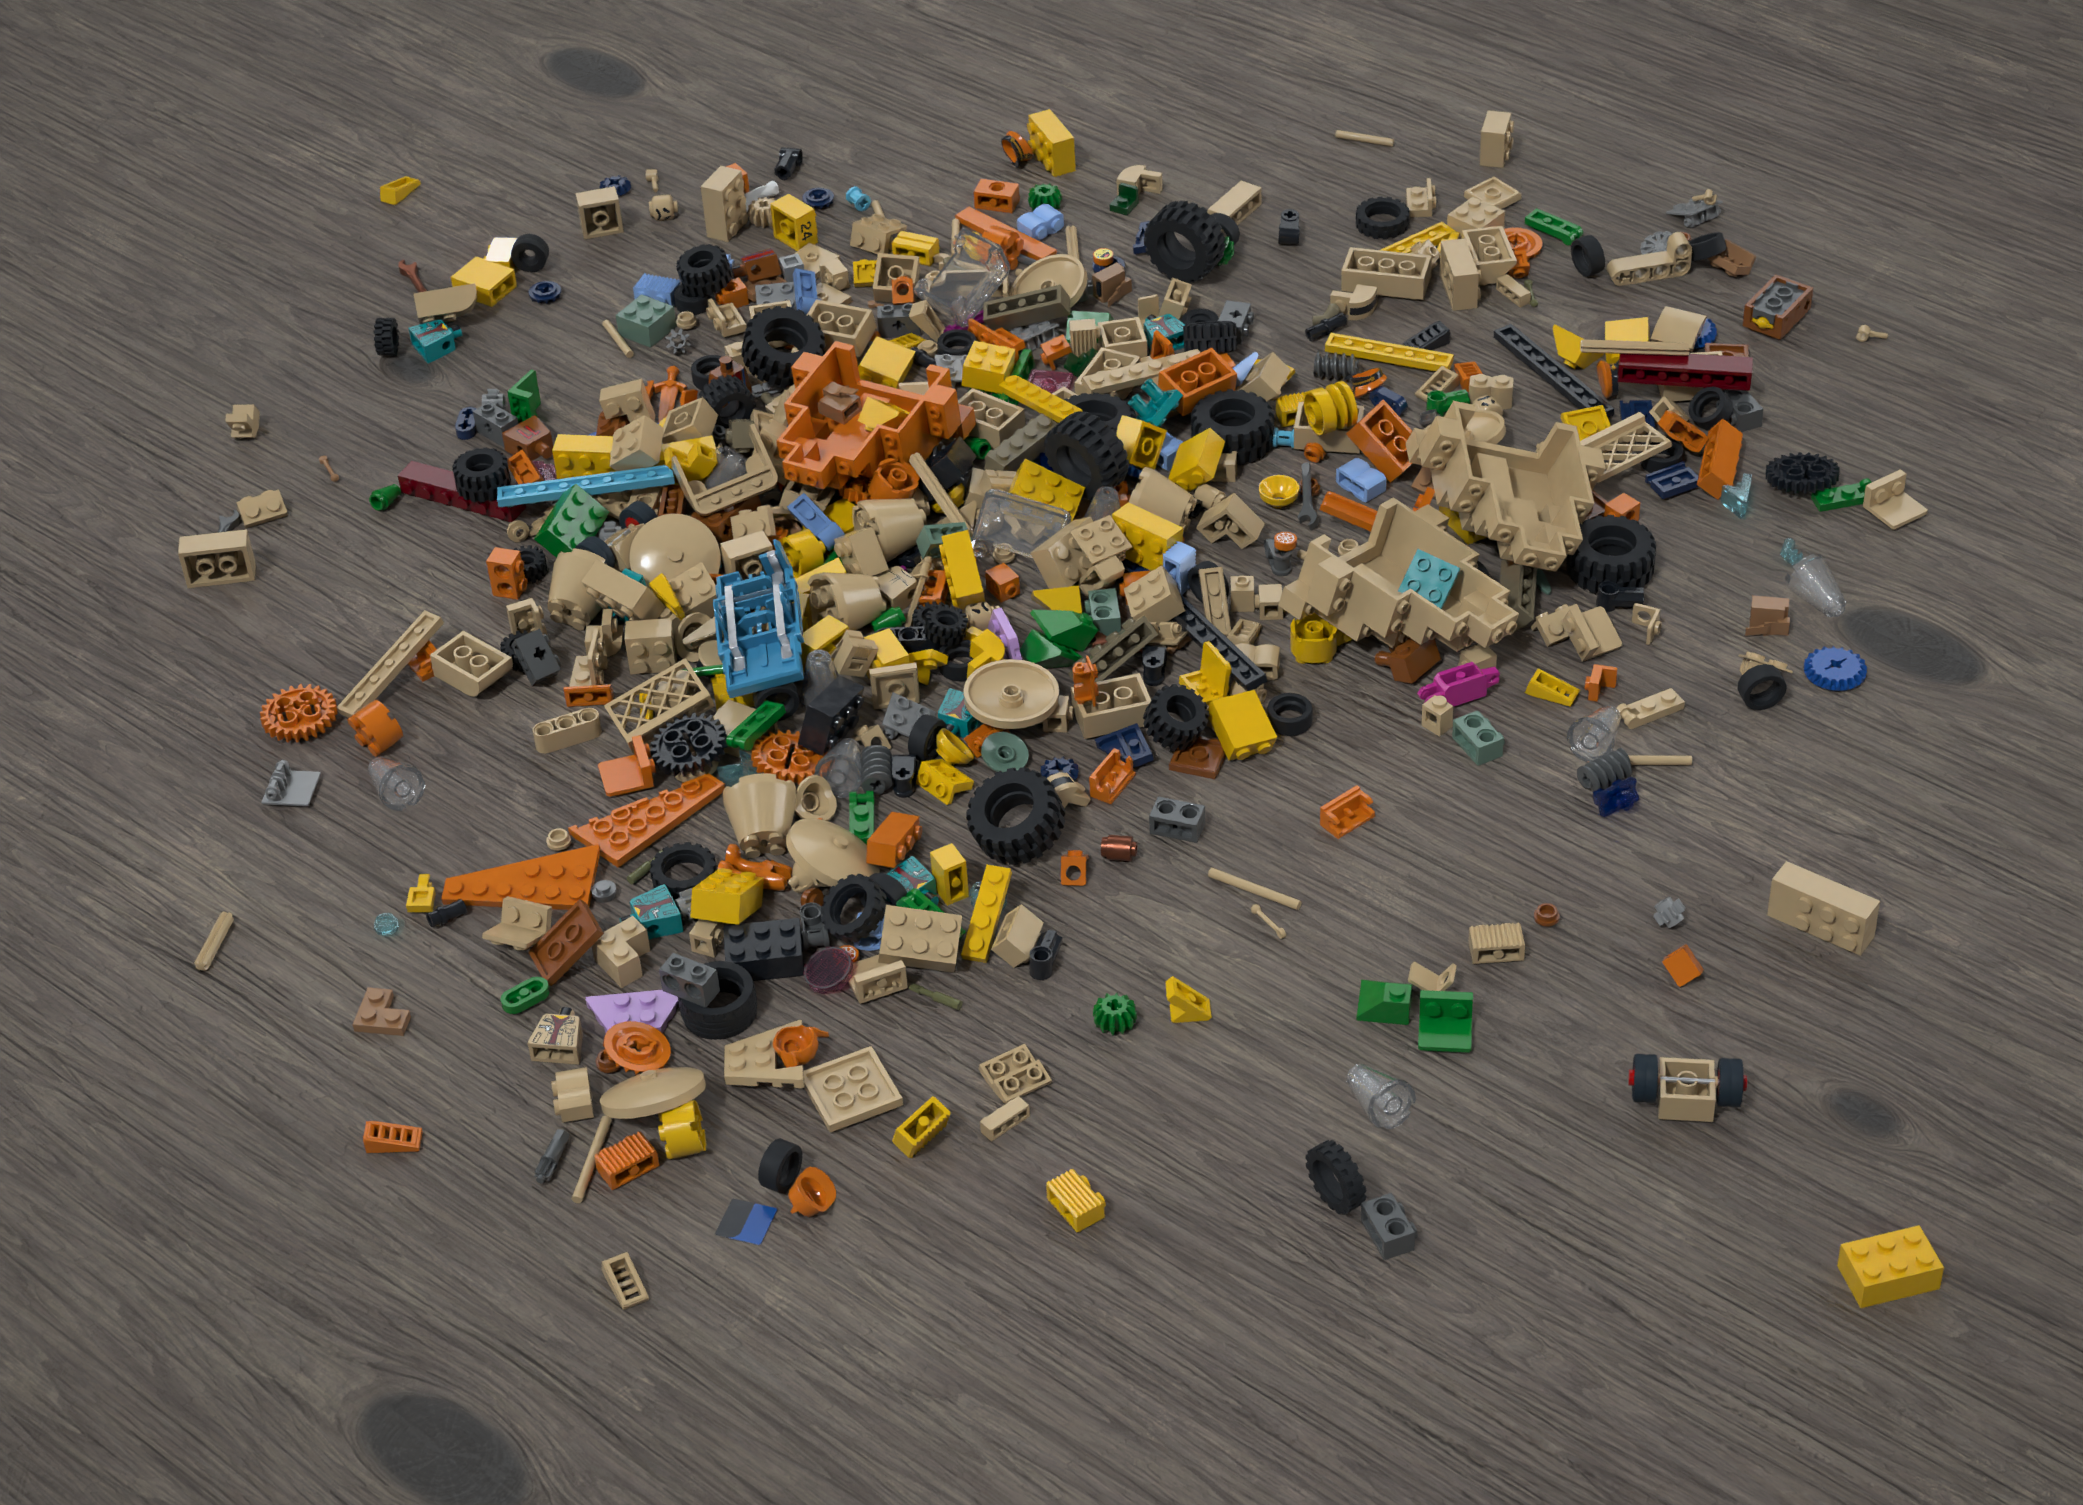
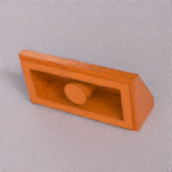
M611 684L564 687L567 707L606 705L614 700V691Z

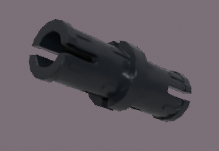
M1342 312L1329 319L1324 318L1317 325L1305 329L1306 337L1309 341H1313L1323 335H1330L1335 329L1347 325V318Z

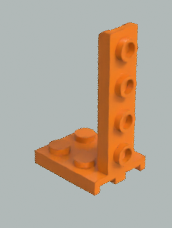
M1427 487L1424 495L1419 493L1414 506L1420 509L1428 504L1430 505L1435 490ZM1331 491L1326 493L1319 510L1366 529L1369 532L1372 530L1378 512Z

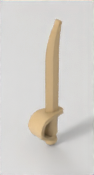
M926 556L924 561L917 564L912 571V576L918 579L919 582L908 611L905 627H910L912 614H914L924 583L929 579L928 573L931 568L930 564L933 561L930 556Z

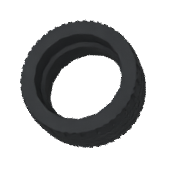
M729 961L706 962L704 965L717 969L719 992L733 993L739 996V998L725 1007L713 1009L701 1007L678 997L683 1022L694 1035L709 1040H722L739 1035L750 1027L757 1014V997L752 977L745 968Z

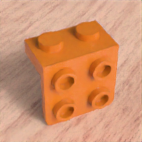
M641 735L632 737L635 755L608 760L598 764L607 796L611 797L654 787L652 773H656L653 759H648L651 757L649 744L643 743Z

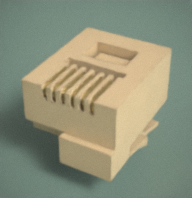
M846 630L841 641L835 645L836 649L830 655V657L834 658L833 664L838 674L864 677L878 651L875 642L863 639L861 631Z

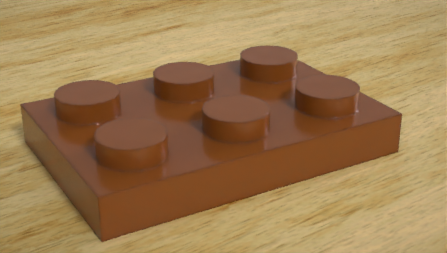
M579 899L528 952L541 976L547 980L548 985L553 986L604 933L587 903Z

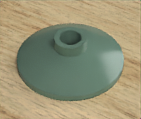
M996 732L989 735L981 747V755L984 762L996 772L1002 771L1003 773L1008 768L1019 770L1021 767L1024 768L1028 761L1029 753L1025 743L1016 735L1008 732Z

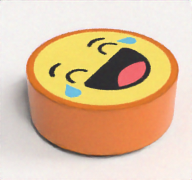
M1107 248L1095 250L1093 253L1094 263L1099 266L1110 265L1114 261L1113 251Z

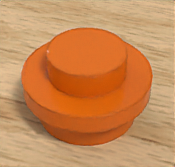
M1306 444L1304 456L1309 461L1317 463L1325 457V451L1320 444Z

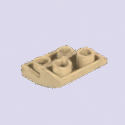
M1665 306L1652 333L1651 342L1689 343L1690 352H1692L1697 337L1701 335L1707 316Z
M1025 1044L979 1064L978 1070L1005 1104L1017 1096L1022 1097L1052 1083L1040 1060L1035 1061Z

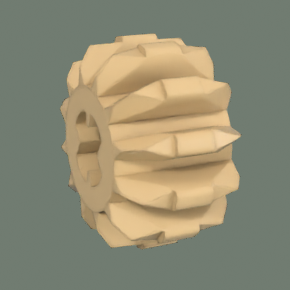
M765 197L763 199L758 198L757 201H751V204L748 206V216L751 224H755L756 227H772L770 203L776 201L774 198L767 199Z

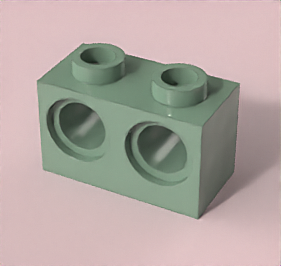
M966 523L924 525L916 540L922 560L926 556H930L932 559L941 558L939 545L943 544L941 536L968 530Z
M1116 589L1088 591V600L1084 601L1085 613L1090 614L1089 616L1094 620L1093 624L1098 629V632L1103 633L1105 636L1110 635L1114 631L1120 632L1121 619Z
M1478 710L1453 720L1452 738L1477 766L1503 756V745L1505 744L1503 735L1497 732L1490 721L1484 718Z

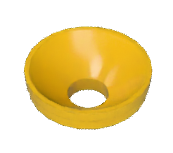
M1269 476L1260 482L1259 495L1265 503L1273 508H1282L1297 499L1299 484L1289 476Z
M960 483L958 486L955 487L953 485L948 489L949 492L947 494L958 508L965 501V487ZM934 500L929 506L931 510L935 513L944 514L937 501Z
M945 728L939 731L936 737V751L950 765L968 764L974 759L971 750L956 735Z

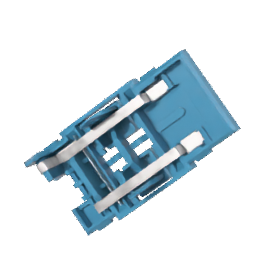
M776 539L773 540L776 551L773 550L759 555L767 575H765L764 571H761V576L753 577L750 574L749 579L743 580L739 571L716 577L717 599H713L717 649L718 656L723 664L727 693L730 698L804 679L802 659L800 657L802 654L801 643H804V638L802 636L803 626L799 592L797 590L798 584L793 576V568L782 544ZM766 606V610H761V607ZM768 623L769 631L762 632V624Z

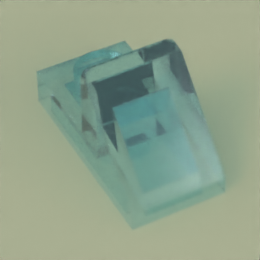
M1743 473L1742 482H1737V486H1722L1721 503L1740 519H1745L1752 474Z
M739 750L741 763L717 767L719 780L725 783V787H731L739 783V778L761 774L756 772L757 767L752 766L753 761H751L750 754Z

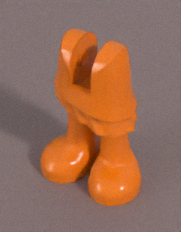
M729 844L725 861L721 860L717 868L730 869L732 873L736 874L753 872L757 877H764L763 889L777 891L785 890L788 885L787 881L792 877L793 870L791 867L774 860L770 861L767 859L763 862H753L743 859L740 848L736 844Z

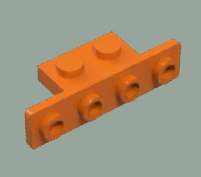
M972 318L968 319V331L975 335L978 342L1015 349L1014 363H1017L1019 359L1018 351L1026 348L1024 340L1002 327L993 331Z

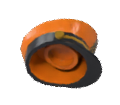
M1008 131L1006 136L1001 139L1004 152L1016 168L1019 167V162L1032 159L1033 149L1018 133Z
M1602 360L1597 363L1599 384L1602 394L1606 399L1618 395L1619 360L1611 364Z
M1372 368L1362 373L1348 375L1345 379L1352 382L1354 397L1359 398L1385 383L1387 377L1383 374L1381 368Z

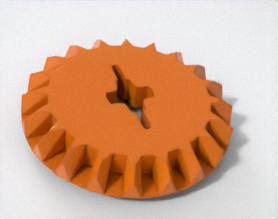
M1524 228L1504 229L1512 250H1526L1527 261L1529 258H1535L1537 254H1540L1542 240L1538 234Z
M637 1021L615 1024L606 1032L603 1046L605 1047L604 1054L609 1056V1061L615 1062L616 1068L624 1067L625 1072L632 1070L636 1075L639 1072L663 1069L665 1064L668 1063L671 1054L670 1044L663 1033L651 1025Z

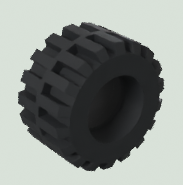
M703 244L698 247H692V249L685 251V254L681 255L679 260H677L676 268L683 289L686 290V293L692 294V296L712 295L715 292L721 291L731 281L732 271L723 248L717 245Z
M1232 321L1196 322L1183 326L1184 352L1198 349L1201 353L1213 348L1219 354L1237 350L1236 323Z
M723 375L718 376V379L710 380L711 383L705 384L704 390L700 391V398L703 397L718 414L715 425H721L725 429H729V420L751 419V413L756 407L753 394L736 376L726 375L725 378Z
M484 447L482 449L475 448L474 450L466 451L465 454H461L458 456V459H455L452 466L457 492L465 500H471V502L492 501L494 498H497V487L511 486L507 457L501 451H497V449Z
M1171 684L1170 687L1168 685L1163 686L1161 690L1159 689L1155 693L1143 715L1145 720L1143 724L1144 728H1148V736H1153V741L1161 743V747L1166 748L1168 746L1171 750H1176L1177 747L1180 750L1186 749L1187 746L1191 747L1198 740L1208 723L1209 711L1206 710L1208 707L1206 702H1202L1203 697L1200 694L1196 695L1195 690L1192 688L1190 690L1186 689L1185 685L1180 687L1177 684ZM1169 713L1178 715L1184 722L1175 720Z

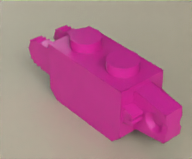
M1469 662L1437 673L1434 677V682L1421 687L1417 694L1421 700L1426 699L1425 702L1434 695L1444 696L1447 702L1454 707L1486 696L1487 688L1499 683L1500 672L1496 667L1480 669L1474 662Z

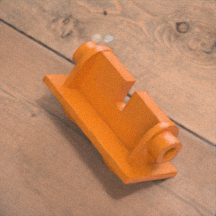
M1087 655L1086 663L1077 662L1072 668L1073 682L1075 684L1074 699L1078 704L1092 701L1093 707H1095V697L1099 696L1098 685L1095 682V678H1098V671L1096 665L1091 664Z
M982 724L963 739L975 757L978 758L981 756L982 744L989 735L996 732L1010 733V729Z

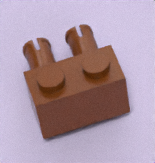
M1409 637L1403 644L1401 643L1394 648L1389 646L1390 652L1379 651L1375 655V663L1378 666H1389L1391 668L1394 681L1406 683L1415 682L1441 660L1435 638L1420 645Z

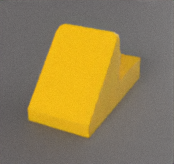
M934 649L908 653L909 662L916 663L918 682L925 685L929 684L930 669H937L938 666L947 665L948 662L947 655Z
M1174 976L1165 981L1166 997L1170 1002L1171 1022L1208 1021L1212 1018L1209 998Z

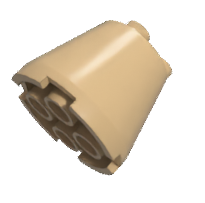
M1144 467L1139 475L1141 482H1138L1135 490L1132 491L1129 503L1183 527L1184 534V531L1187 532L1191 519L1188 516L1194 510L1197 498H1194L1192 494L1156 470Z
M914 498L862 500L857 502L858 505L853 506L852 519L854 531L873 527L886 563L917 545L916 540L924 526L923 522H926V515L923 509H918Z
M573 549L572 552L567 553L561 551L558 554L553 567L547 605L551 613V620L556 623L563 622L571 625L577 630H584L585 626L603 609L602 606L595 602L596 599L586 592L587 588L581 581L596 559L604 563V558L582 549Z
M824 572L811 576L808 581V585L811 586L809 598L813 626L830 615L848 625L849 630L857 631L871 623V621L881 615V612L886 610V603L881 597L879 589L880 582L876 576Z
M761 773L739 778V783L731 787L726 786L723 790V804L739 846L746 852V857L757 858L763 853H771L775 856L784 854L787 847L786 836L792 827L796 805V786L793 781L776 779V774Z

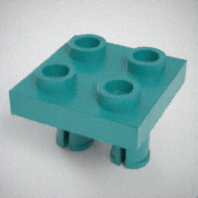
M1150 378L1144 382L1141 389L1152 399L1146 404L1140 395L1136 394L1131 398L1133 401L1129 400L1128 405L1138 413L1136 419L1160 427L1166 421L1165 416L1179 405L1178 401L1183 395L1177 389L1162 391Z
M1417 549L1398 592L1404 593L1412 589L1442 609L1461 568Z

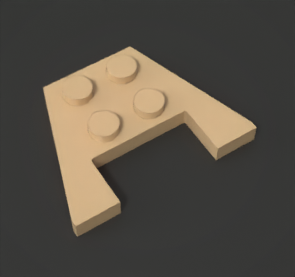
M802 1020L725 1045L724 1077L726 1085L758 1086L759 1082L772 1083L773 1087H783V1083L794 1084L795 1088H805L803 1065L777 1069V1052L773 1048V1039L779 1030L785 1027L803 1025Z

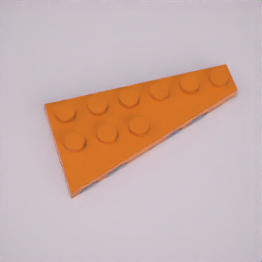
M707 773L682 783L680 788L673 791L663 790L659 792V796L650 800L645 797L612 810L611 815L598 819V817L589 819V823L581 827H577V825L568 828L569 835L585 846L600 844V856L619 868L722 794L725 789V783Z
M600 844L446 878L441 897L443 905H448L458 899H462L465 906L502 907L503 898L509 896L552 906L554 910H569L579 899L586 902L588 907H590L591 889L595 882L601 853Z

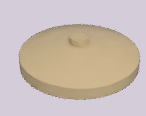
M1067 254L1047 256L1032 263L1019 274L1010 289L1009 296L1061 285L1070 296L1071 308L1085 291L1088 279L1087 272L1082 263L1074 256Z
M1475 410L1474 415L1464 430V435L1467 439L1497 444L1505 436L1506 426L1500 414L1488 410ZM1431 424L1428 425L1424 430H1428Z
M666 514L647 522L634 537L629 555L631 571L643 575L646 586L650 590L649 583L661 573L670 581L702 562L709 574H718L721 561L718 542L710 529L699 520L683 514Z
M999 660L983 665L967 678L964 685V703L969 713L980 722L997 728L1019 729L1038 724L1055 711L1059 702V686L1055 677L1044 667L1025 660Z
M813 818L802 819L793 824L786 836L787 849L794 861L810 876L830 887L836 886L838 884L837 881L842 878L846 879L851 874L855 876L863 874L869 877L880 871L879 865L866 863L867 845L853 833L834 823Z
M674 1067L648 1070L628 1078L607 1090L601 1096L600 1104L603 1114L611 1118L629 1119L654 1115L693 1100L704 1091L706 1082L703 1072L696 1068Z

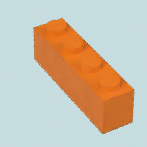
M1721 419L1708 431V441L1705 444L1697 482L1700 488L1717 500L1724 494H1729L1734 487L1733 481L1737 473L1736 466L1740 459L1739 451L1742 447L1741 441L1743 436L1742 432L1724 419Z

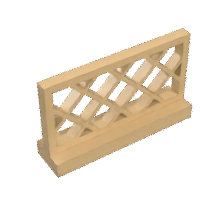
M1641 412L1580 441L1582 446L1601 449L1603 459L1609 460V463H1605L1606 471L1603 472L1598 483L1672 447V443L1668 438L1645 422V415ZM1635 442H1646V445L1635 444ZM1651 442H1660L1658 445H1650ZM1628 451L1627 454H1617L1616 452ZM1632 451H1644L1640 454H1632ZM1614 460H1625L1622 463H1613Z
M686 658L604 705L633 754L632 737L641 735L643 743L650 745L651 742L655 741L653 736L660 734L659 728H667L666 722L673 724L675 723V717L682 720L684 714L688 718L693 713L699 716L715 706L711 695L703 686ZM686 667L688 670L686 680L675 678L676 672ZM660 681L668 682L665 691L654 690L656 684ZM673 683L684 685L681 694L670 692ZM688 686H695L700 689V692L693 696L686 695ZM640 693L647 694L645 703L634 702L636 695ZM652 695L663 696L660 706L650 704ZM668 697L679 699L676 706L672 708L665 707ZM619 705L627 706L624 715L614 714L612 709ZM632 707L643 708L640 718L629 716ZM647 710L658 711L657 717L652 720L645 719ZM627 721L638 723L635 730L628 734L626 733Z

